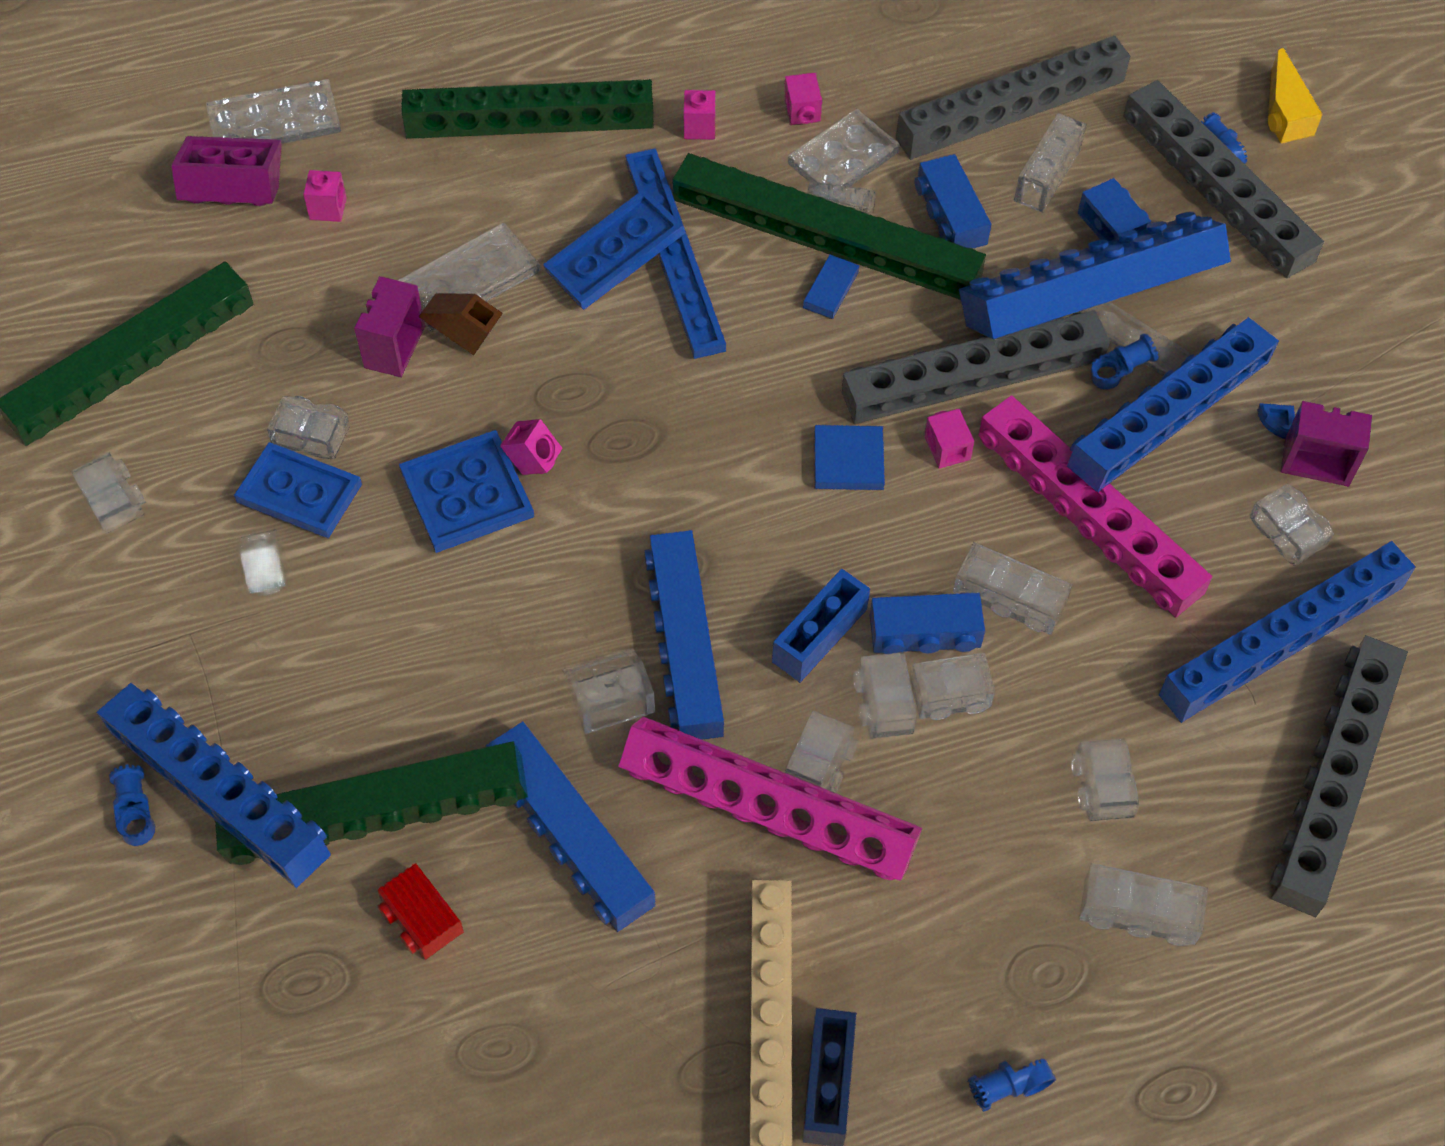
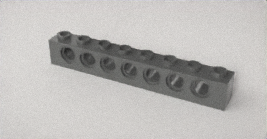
M1116 36L1103 39L900 112L896 140L909 159H915L1123 83L1131 56Z
M1159 80L1129 94L1123 115L1127 122L1135 127L1146 138L1147 142L1154 146L1166 158L1167 162L1174 166L1186 178L1187 182L1194 186L1207 199L1208 203L1215 207L1228 220L1229 224L1235 227L1249 241L1251 246L1261 252L1275 269L1279 270L1288 279L1317 261L1324 241Z
M1095 310L1085 313L1077 312L1069 317L1048 321L996 339L981 336L973 341L961 344L954 343L929 352L921 351L913 356L897 360L889 359L881 364L865 368H854L849 372L843 373L841 393L854 424L1092 364L1094 359L1107 353L1110 339Z
M1367 635L1364 636L1358 647L1351 646L1344 666L1350 668L1348 675L1340 677L1334 692L1335 696L1340 697L1337 706L1331 705L1324 721V726L1330 727L1326 737L1321 735L1314 750L1313 756L1319 758L1316 768L1312 766L1309 768L1303 783V787L1308 789L1306 798H1299L1292 815V819L1298 821L1295 831L1288 830L1281 847V851L1287 853L1284 863H1277L1270 879V884L1276 886L1271 898L1272 900L1315 918L1326 905L1408 651ZM1363 677L1369 678L1373 683L1366 681ZM1352 706L1360 708L1364 713L1356 711ZM1342 736L1348 737L1354 744L1346 742ZM1331 767L1340 769L1344 775L1337 774ZM1321 798L1329 800L1334 807L1324 804ZM1310 830L1318 831L1323 836V839L1314 837ZM1298 862L1308 864L1313 872L1305 871Z

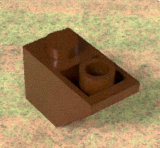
M436 293L420 313L419 318L472 355H475L503 313L476 294Z

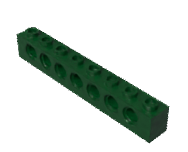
M652 79L402 90L401 113L406 139L654 129Z

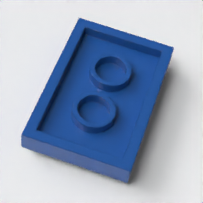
M269 442L234 494L236 502L329 539L362 486V482L359 476Z

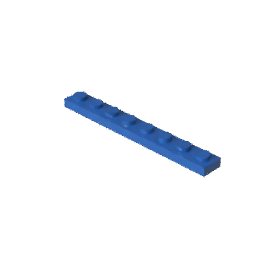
M656 148L626 154V165L636 194L645 188L683 225ZM685 231L684 235L661 251L658 257L693 357L697 359L726 352V342Z

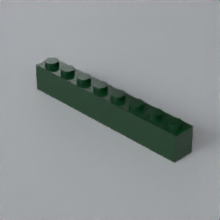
M226 261L222 262L0 397V412L4 420L25 446L43 438L48 432L66 421L72 420L77 414L95 403L101 402L114 391L130 384L135 378L153 367L159 366L164 360L188 348L192 343L206 334L217 330L235 316L243 314L254 305L247 283Z
M514 741L276 794L278 797L276 800L281 804L287 800L300 812L302 821L307 824L312 820L325 832L327 838L324 840L326 846L335 840L344 838L358 840L371 832L380 830L388 832L398 831L407 824L416 822L434 823L441 820L443 816L457 813L470 815L478 812L480 808L493 805L501 807L510 806L520 799L528 798L523 759ZM215 821L217 851L230 864L245 865L252 863L255 858H259Z

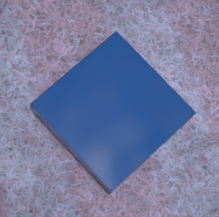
M815 425V489L884 490L883 426Z

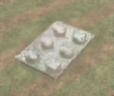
M856 109L789 154L788 164L827 198L832 200L898 154L900 144Z

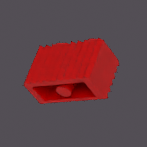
M416 863L412 864L410 868H406L404 872L399 873L397 877L392 878L390 882H386L384 886L379 887L377 890L382 902L377 905L380 913L390 925L396 921L404 931L399 937L412 955L418 951L426 960L464 933L459 918Z

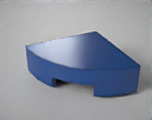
M1260 403L1257 412L1262 424L1271 433L1285 439L1295 418L1294 406Z

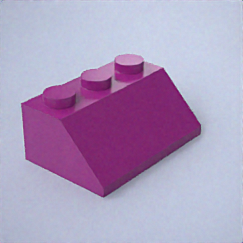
M186 136L171 165L176 199L188 200L190 203L213 201L225 205L236 202L251 203L255 206L272 204L279 189L281 140Z

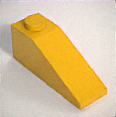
M1278 49L1270 76L1269 128L1275 133L1280 143L1315 136L1323 114L1285 49Z

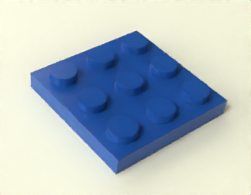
M497 430L399 464L400 472L435 553L534 517L532 505L511 460L500 447L502 441Z

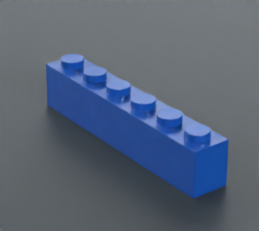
M689 530L650 535V549L644 550L646 570H653L655 580H649L651 602L658 601L659 611L653 612L656 633L663 632L664 642L658 643L661 665L668 664L669 670L668 675H663L666 697L673 696L674 707L668 708L670 727L701 740L724 737V718L693 532Z
M523 721L485 745L489 747L512 741L515 742L523 759L528 798L518 800L514 806L517 809L522 806L530 815L527 820L538 837L545 835L552 844L549 846L552 856L560 866L565 863L573 872L570 877L575 887L582 895L588 892L596 903L593 905L595 913L605 925L610 922L616 931L619 932L656 906L654 890Z

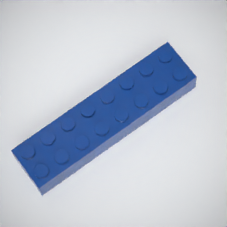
M1185 212L1176 215V220L1167 223L1165 221L1150 223L1147 225V229L1139 232L1131 230L1119 233L1118 238L1111 241H1093L1088 244L1089 248L1080 251L1078 249L1062 251L1059 253L1058 258L1051 260L1046 258L1031 261L1029 267L1020 270L1019 268L1005 269L1000 272V276L992 279L987 277L970 281V286L959 289L966 326L989 338L996 339L1229 263L1231 258L1226 224L1214 221L1212 217L1196 216L1194 212Z

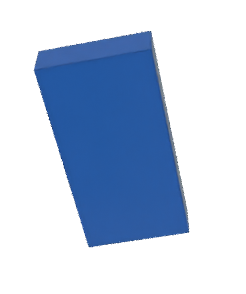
M829 255L804 299L803 308L833 319L857 277L860 265Z

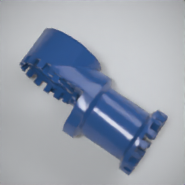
M1212 112L1207 115V118L1204 117L1205 121L1201 122L1246 164L1247 159L1245 158H1247V154L1244 155L1246 150H1242L1244 146H1240L1241 142L1236 140L1238 134L1234 130L1228 129L1220 121L1221 117L1218 114Z
M1144 333L1140 335L1139 340L1124 347L1119 345L1113 351L1094 359L1091 366L1093 384L1100 389L1109 390L1119 385L1121 377L1132 373L1133 368L1149 360L1152 362L1157 361L1159 358L1158 351L1154 350L1156 346L1152 347L1154 342L1151 341V337ZM1102 367H1111L1116 371L1115 375L1111 378H1102L1097 372Z
M129 764L125 765L126 768H123L121 765L119 769L114 768V771L109 774L110 783L115 786L116 799L113 801L118 833L128 845L141 846L152 839L156 827L150 816L148 797L143 794L141 780L144 778V770L138 765L136 767L131 765L130 768ZM135 819L146 821V825L141 832L132 835L126 833V828L131 821Z
M1045 1059L1034 1061L1035 1066L1031 1062L1028 1067L1024 1066L1023 1069H1019L1017 1072H1014L1012 1067L1006 1061L998 1064V1069L979 1078L976 1075L969 1077L971 1093H976L973 1096L974 1100L977 1099V1105L985 1112L991 1109L992 1103L1009 1095L1017 1097L1023 1094L1024 1097H1028L1044 1090L1056 1081Z

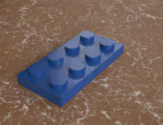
M644 188L544 263L543 266L560 287L585 310L684 235L685 230L683 225Z

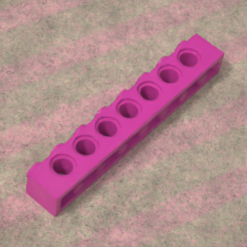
M1011 395L982 417L978 434L982 443L1002 457L1012 471L1018 472L1027 480L1033 491L1042 494L1053 504L1058 514L1067 517L1078 528L1084 538L1092 540L1103 551L1109 561L1117 563L1128 574L1134 584L1142 586L1154 598L1160 608L1168 610L1176 618L1205 595L1213 576L1111 484L1097 492L1069 469L1067 464L1072 454L1070 447ZM1110 527L1117 528L1120 531L1113 530ZM1135 550L1142 551V552H1144L1145 554H1140V553L1136 552ZM1161 573L1167 574L1171 578L1164 577Z
M641 717L631 726L619 763L620 768L628 770L629 774L636 779H650L660 783L665 790L671 793H684L697 798V801L705 807H719L729 811L734 818L740 821L756 822L766 826L767 830L774 835L781 837L790 836L802 841L805 847L811 850H825L837 855L838 859L846 864L862 865L872 869L875 875L886 880H902L909 867L922 828L646 717ZM658 752L668 756L670 765L663 764L659 760ZM692 766L701 768L705 774V779L696 777L692 771ZM726 780H732L737 783L740 793L731 791L726 784ZM761 794L771 796L775 802V807L767 806L762 801ZM796 809L806 810L811 817V821L799 818ZM831 823L841 824L845 828L847 835L835 833ZM873 837L878 839L883 849L872 848L867 843L866 838Z

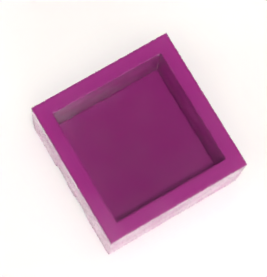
M379 276L372 290V298L375 301L368 299L366 303L368 314L361 313L354 329L364 368L402 378L425 328V322L419 318L422 307L418 286Z
M1302 401L1285 438L1281 473L1349 487L1369 449L1372 415L1356 411H1350L1346 415L1340 414L1341 408L1334 407L1332 412H1327L1321 404Z

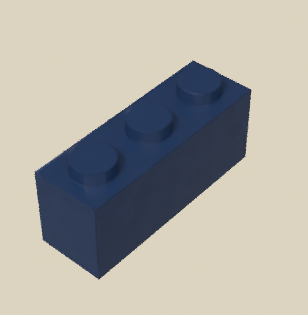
M816 1008L802 1143L844 1146L848 1119L856 1012Z

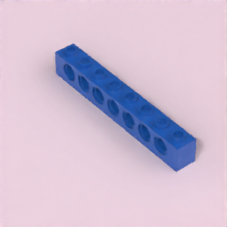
M1249 317L1238 325L1232 324L1217 341L1215 339L1210 340L1198 355L1191 354L1175 372L1169 370L1154 387L1147 386L1134 402L1124 403L1111 419H1102L1092 433L1087 436L1084 434L1079 436L1070 447L1072 454L1067 467L1095 491L1099 492L1267 365L1279 340Z
M1390 541L1168 674L1160 690V698L1181 723L1403 589L1416 566L1393 541Z
M130 683L96 712L114 737L295 888L331 856L324 843L327 836L314 821L310 820L307 824L302 821V815L289 801L286 800L281 804L276 800L278 797L269 785L264 781H261L259 784L255 783L252 774L240 762H237L235 765L230 763V757L218 744L214 743L209 746L206 743V737L197 727L190 725L187 728L183 725L185 722L182 717L170 706L166 710L162 708L161 701L151 690L146 689L142 692L133 683Z

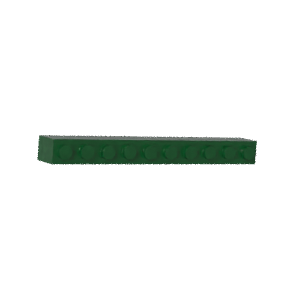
M688 153L673 178V198L676 202L961 300L959 289L970 286V281L981 278L983 275L986 254L975 249L963 247L946 241L943 238L922 233L911 227H905L887 221L884 218L858 211L852 207L834 203L823 197L799 191L793 187L749 174L735 167L711 161L705 157Z

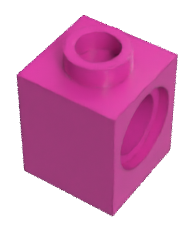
M816 73L785 76L784 100L790 125L821 122L822 97Z
M684 90V139L715 140L716 90Z
M309 170L303 194L309 219L341 222L347 199L341 172Z
M960 409L948 412L939 411L927 417L924 437L939 469L971 460L974 439Z
M541 419L517 421L500 445L522 475L547 473L553 468L556 458L563 449Z

